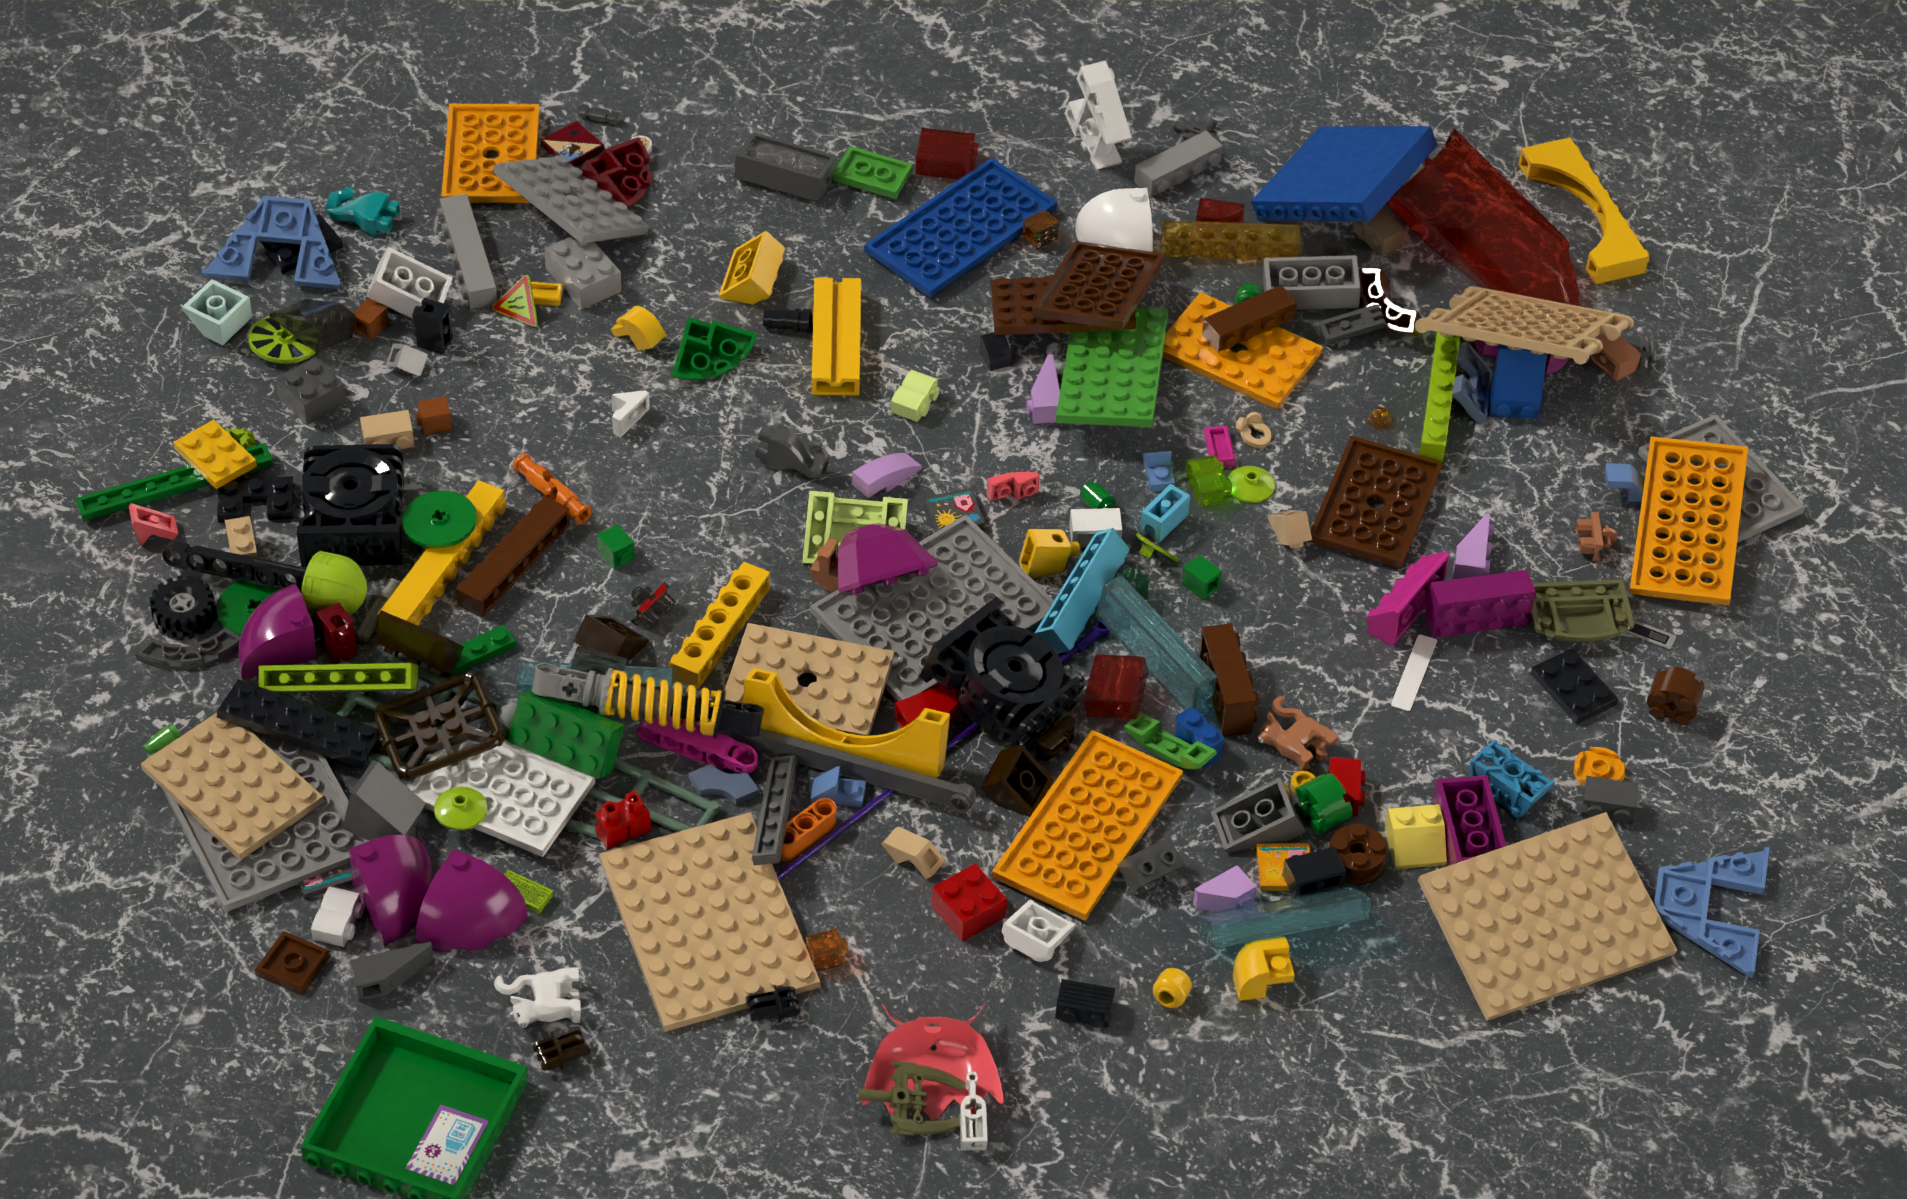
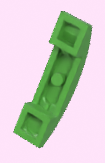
M1142 712L1124 726V730L1143 748L1163 761L1177 767L1199 769L1217 755L1215 749L1199 741L1191 745L1161 730L1158 720Z

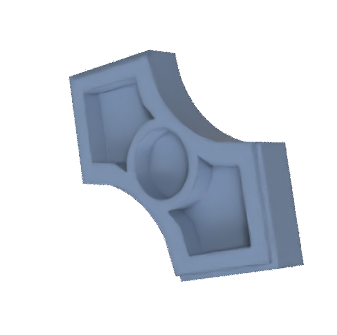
M711 763L688 773L689 780L701 797L709 795L723 796L734 805L759 796V789L747 772L729 774L718 770Z

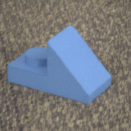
M1171 451L1142 453L1150 491H1162L1170 484L1175 486L1171 469Z
M837 766L814 778L811 802L821 798H828L833 800L836 805L862 808L866 781L840 778V766Z

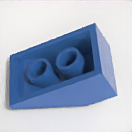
M1508 346L1498 347L1489 397L1490 416L1538 419L1547 353L1537 355L1531 353L1528 349L1512 350Z

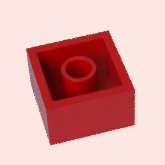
M976 863L932 887L931 907L962 942L1006 918L1007 898Z

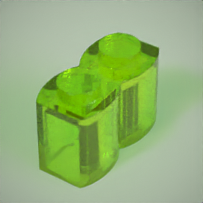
M1215 455L1187 460L1186 476L1199 506L1227 502L1229 500V493H1232V484L1230 479H1226L1224 475L1222 461H1218Z

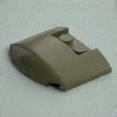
M1623 579L1533 583L1536 593L1531 616L1535 632L1563 642L1592 643L1614 638L1634 628L1635 623Z

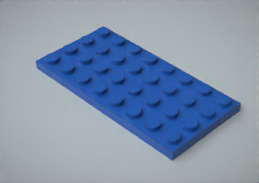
M991 157L864 245V252L931 298L1056 210L1058 202Z

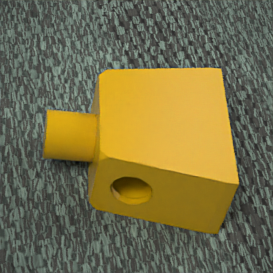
M1028 529L1019 564L1021 569L1032 579L1059 573L1065 570L1069 557L1080 555V545L1077 541L1069 542L1065 532L1061 529Z

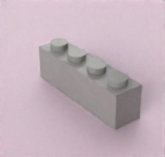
M1204 131L1135 165L1134 182L1140 188H1147L1148 195L1153 197L1200 174L1212 166H1216L1221 162L1223 145L1207 131Z

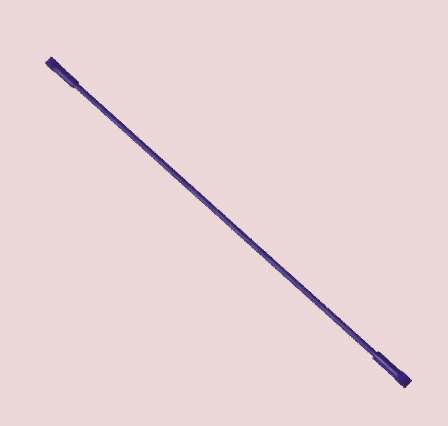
M1098 620L1092 631L1077 641L1069 652L1060 657L1061 663L1065 662L1076 652L1080 653L1099 637L1108 636L1110 633V623L1107 620ZM976 722L948 742L946 752L981 725ZM887 789L777 873L778 880L786 876L895 791Z

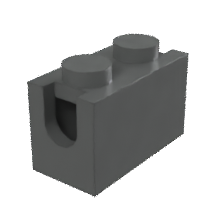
M1586 776L1582 793L1581 816L1593 817L1607 812L1612 821L1633 824L1634 811L1636 812L1639 783Z

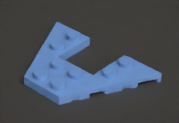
M263 196L257 203V207L247 215L243 225L233 232L226 241V245L218 250L215 259L206 270L203 269L201 272L202 276L206 278L249 281L257 241L301 244L294 278L295 285L342 290L340 280L309 199Z
M1765 847L1763 851L1749 854L1739 852L1733 856L1708 858L1707 862L1692 864L1690 861L1681 863L1678 866L1659 867L1653 904L1662 922L1749 978H1753L1760 930L1708 920L1707 911L1711 885L1763 895L1770 848Z

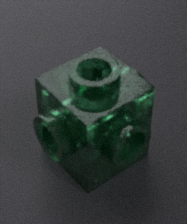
M1125 567L1124 572H1119V577H1114L1113 592H1118L1117 597L1122 598V603L1137 604V599L1148 600L1150 576L1148 573H1139V568ZM1128 582L1135 583L1133 589H1128L1126 585Z

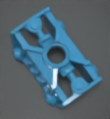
M1493 740L1471 760L1469 766L1470 777L1487 775L1494 801L1507 809L1508 814L1516 820L1522 817L1541 797L1543 798L1554 787L1555 781L1545 777L1540 769L1535 770L1510 752L1511 749H1505L1497 743V740ZM1483 759L1486 762L1492 761L1494 766H1486L1483 763H1481L1480 760ZM1520 785L1527 788L1534 796L1531 798L1521 791Z

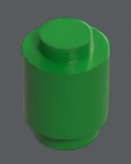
M1089 482L1080 491L1082 502L1090 509L1115 507V498L1098 483Z

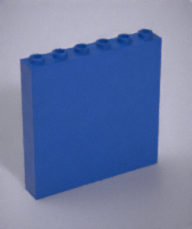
M1320 126L1251 200L1257 219L1273 221L1370 222L1438 146L1431 126Z

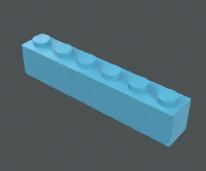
M1114 528L1094 534L1035 631L1037 635L1045 639L1055 649L1057 654L1069 652L1074 647V642L1085 629V624L1095 612L1098 602L1104 597L1105 590L1114 580L1119 567L1125 562V557L1130 549Z

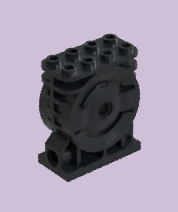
M394 444L315 445L306 448L303 457L302 474L304 517L299 520V526H297L301 567H307L312 557L319 551L348 557L357 563L358 566L402 565L400 521L405 472L402 449Z
M996 596L932 646L919 677L926 683L934 678L945 689H955L960 706L973 721L988 730L998 732V738L1002 741L1012 736L1013 739L1010 747L1020 744L1026 747L1034 735L1039 737L1044 732L1050 721L1056 723L1065 710L1069 712L1078 702L1076 699L1077 695L1085 687L1083 683L1085 678L1079 674L1071 679L1070 675L1073 667L1069 664L1062 667L1061 659L1055 649L1041 636L1027 629L1016 627V623L1000 611L1004 602Z

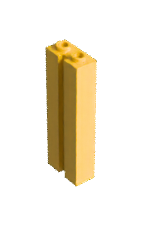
M814 278L812 395L859 396L861 278H842V282H833V278Z

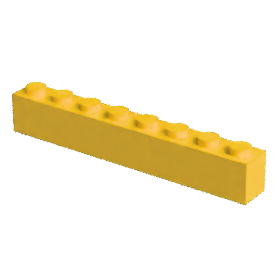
M478 480L466 496L473 503L477 514V523L473 532L456 545L445 548H427L381 610L419 626L422 618L430 613L432 605L437 598L442 597L448 583L456 578L460 567L468 562L474 548L479 547L486 532L493 528L498 516L505 512L507 502L505 501L504 490Z

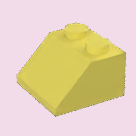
M1439 804L1388 809L1385 832L1395 869L1442 866L1447 864L1445 824Z

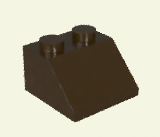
M588 614L585 615L573 642L581 646L580 650L591 656L597 655L601 658L600 662L612 668L614 665L625 666L649 641L646 637L610 616Z
M1020 744L999 752L980 788L995 805L1030 817L1044 798L1053 778L1027 749Z

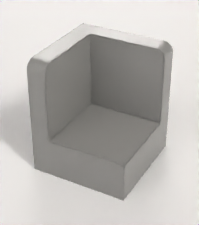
M393 343L386 366L421 376L428 354L404 344Z

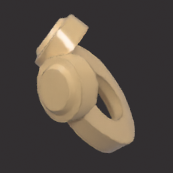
M1251 412L1246 418L1240 417L1236 422V432L1240 433L1242 439L1249 446L1265 448L1270 443L1271 431L1262 422V416L1258 412ZM1250 428L1261 431L1264 437L1260 439L1252 437Z

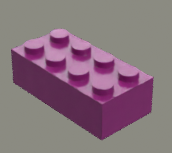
M1527 570L1431 582L1425 618L1433 638L1529 625L1536 591Z
M1487 775L1436 779L1432 800L1434 805H1440L1449 865L1506 846Z

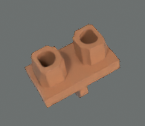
M1591 512L1590 519H1577L1576 535L1589 536L1579 538V553L1591 554L1592 561H1600L1599 551L1603 548V545L1605 548H1610L1611 544L1617 541V532L1607 525L1602 526L1601 529L1599 512Z

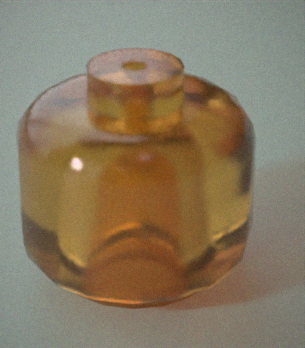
M1376 407L1369 413L1367 423L1370 426H1374L1376 430L1387 429L1391 426L1392 415L1388 409Z

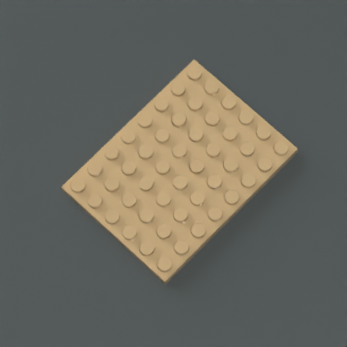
M751 812L599 853L600 863L664 1032L747 1009L749 1006H747L745 1000L746 996L774 991V985L777 988L792 986L796 990L795 995L820 988L819 977L773 865H753L752 854L757 826Z
M1607 812L1420 875L1418 878L1427 901L1486 1021L1661 960L1677 952Z

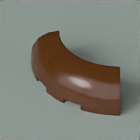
M1359 269L1360 296L1365 307L1379 304L1380 312L1383 313V319L1387 323L1386 328L1403 335H1421L1422 333L1415 329V322L1422 317L1417 311L1406 310L1393 304L1390 296V280L1381 269Z

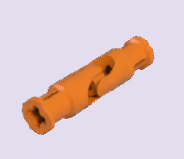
M523 453L513 462L514 471L524 475L526 481L535 489L540 490L544 496L568 507L569 514L577 525L584 524L592 514L591 507L579 501V497L573 491L555 479L542 465L533 462L528 453Z

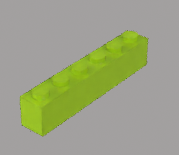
M413 663L259 666V687L276 693L418 691V665Z

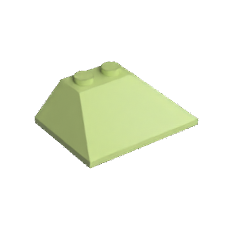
M809 491L802 564L813 565L819 548L824 547L828 538L837 540L839 548L845 534L854 529L876 523L905 529L908 499L883 497V502L835 498L834 493Z

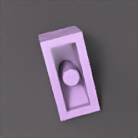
M1237 865L1195 888L1193 905L1199 909L1234 914L1252 906L1255 901L1257 886Z

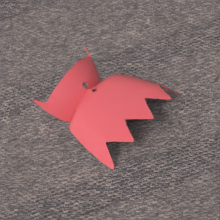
M882 1004L889 1018L898 1027L882 1040L869 1069L864 1089L891 1091L895 1087V1081H892L891 1077L895 1073L892 1063L898 1060L914 1062L916 1065L943 1070L965 1083L968 1072H976L978 1076L976 1095L984 1099L989 1092L999 1103H1004L1001 1081L991 1052L983 1037L970 1026L978 1014L966 1022L944 1017H918L916 1020L902 1023L889 1015L887 1009ZM927 1024H937V1025H939V1026H926V1025H927ZM934 1043L937 1047L935 1051L931 1050V1047L934 1045ZM908 1079V1088L911 1091L915 1088L913 1079ZM924 1080L921 1083L923 1092L927 1093L926 1098L922 1099V1101L926 1102V1107L922 1108V1110L931 1121H936L954 1099L961 1105L963 1099L969 1095L966 1088L960 1091L948 1085ZM862 1100V1106L868 1104L870 1101ZM884 1102L889 1114H894V1108L889 1107L890 1102ZM969 1108L971 1114H976L975 1108Z

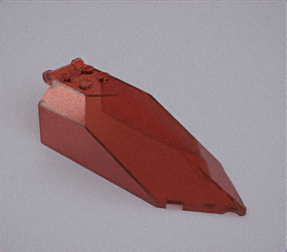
M1455 128L1450 132L1444 148L1433 160L1427 157L1422 163L1425 167L1407 184L1402 185L1386 203L1435 253L1480 287L1580 306V294L1574 265L1571 263L1569 255L1570 246L1568 239Z

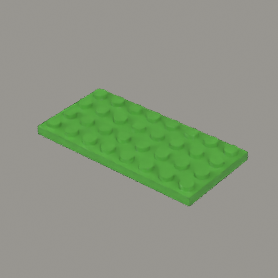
M1136 307V329L1070 332L1056 412V423L1153 427L1168 322V309Z

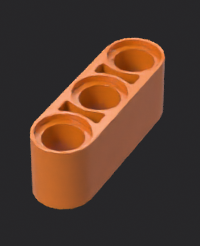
M821 798L787 822L781 861L794 860L834 830L837 824V807L833 800Z

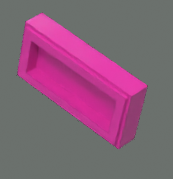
M1228 426L1204 427L1203 435L1211 468L1235 467V456Z

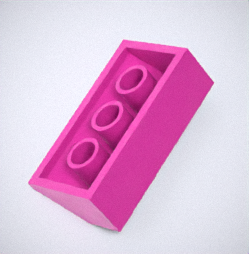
M1445 551L1422 556L1416 564L1412 563L1408 567L1405 576L1395 582L1392 591L1389 594H1384L1379 606L1376 609L1372 608L1366 618L1368 622L1367 633L1393 646L1426 608L1431 582L1445 581L1450 553Z

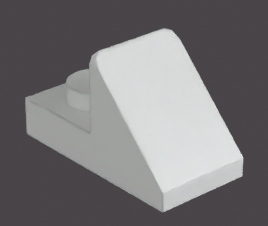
M636 391L617 393L611 396L612 411L614 412L612 416L613 434L622 437L650 409L649 392Z

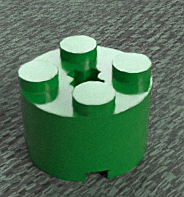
M1325 772L1296 788L1299 800L1296 806L1299 814L1302 817L1307 816L1309 818L1311 828L1315 834L1324 833L1352 817L1350 801L1345 803L1342 796L1346 794V791L1333 774L1328 773L1326 775Z

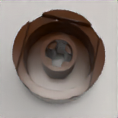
M1667 667V670L1662 672L1659 669L1655 673L1647 698L1651 716L1658 719L1668 717L1674 719L1680 725L1689 724L1690 720L1697 715L1705 689L1703 681L1699 682L1695 679L1696 674L1681 667Z

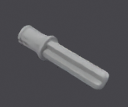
M388 579L381 593L375 596V603L355 632L358 641L367 642L378 626V613L400 585L398 580Z

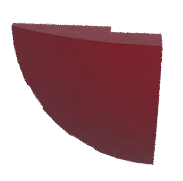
M639 137L605 149L601 156L585 161L580 169L583 172V176L596 181L600 189L610 192L612 198L617 202L625 204L627 209L634 206L644 197L652 179V172L649 171L648 166L650 157Z

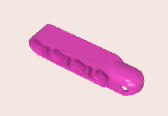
M644 717L636 729L637 735L647 743L705 765L712 763L717 769L726 768L739 774L744 772L750 774L758 765L757 753L751 746L733 740L722 733H719L716 739L712 738V736L703 735L698 724L693 732H688L686 720H684L682 727L676 730L672 726V717H670L666 727L659 725V718H655L652 724H647Z

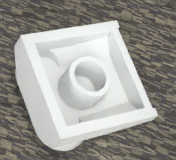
M1030 899L1004 922L1001 932L1004 935L1005 942L1010 947L1026 954L1035 961L1043 962L1053 957L1055 948L1070 934L1075 927V923L1069 922Z

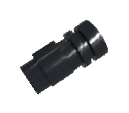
M782 308L764 309V327L794 329V331H800L801 329L802 332H811L812 309H803V311H801V308H796L795 310Z

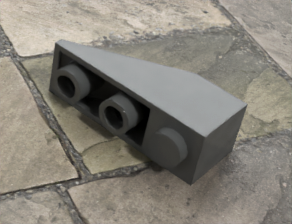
M431 942L418 943L410 947L387 950L383 953L361 956L350 960L352 977L359 1002L386 996L433 962Z

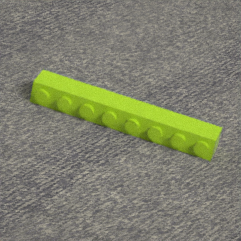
M1436 332L1419 455L1443 462L1460 336L1446 337L1440 335V332Z

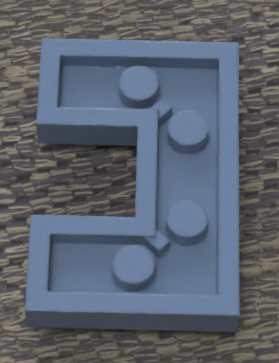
M1466 341L1459 344L1457 362L1470 375V379L1468 381L1463 374L1455 377L1452 393L1454 399L1460 402L1466 409L1467 414L1473 417L1478 424L1487 421L1493 371L1469 342Z

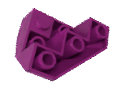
M881 523L867 525L847 532L838 548L839 593L849 592L850 596L865 592L864 587L871 584L883 583V586L897 583V577L915 573L916 577L931 573L929 568L937 566L938 563L905 529Z

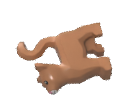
M1278 696L1271 703L1274 713L1282 718H1295L1296 722L1285 731L1273 714L1269 712L1267 714V721L1262 726L1258 735V740L1260 743L1276 747L1283 756L1295 761L1299 765V771H1308L1311 769L1309 762L1313 759V755L1307 748H1311L1316 753L1315 758L1321 761L1328 755L1325 749L1326 744H1337L1339 736L1328 727L1316 722L1313 718L1305 716L1300 710L1281 707L1285 697Z

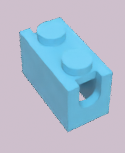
M1170 484L1141 511L1140 532L1143 534L1149 532L1150 537L1160 543L1188 516L1190 495Z

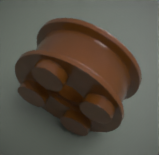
M1355 823L1340 828L1332 835L1329 848L1335 847L1346 869L1344 882L1355 885L1368 884L1382 875L1386 865L1387 843L1377 830L1361 823Z

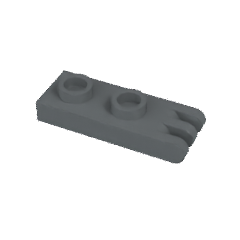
M1379 304L1319 321V327L1326 345L1384 328L1387 323L1383 319V313L1380 312Z

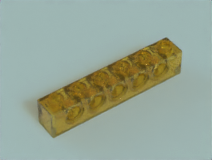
M1162 221L1161 253L1164 254V257L1264 260V258L1299 257L1300 225Z

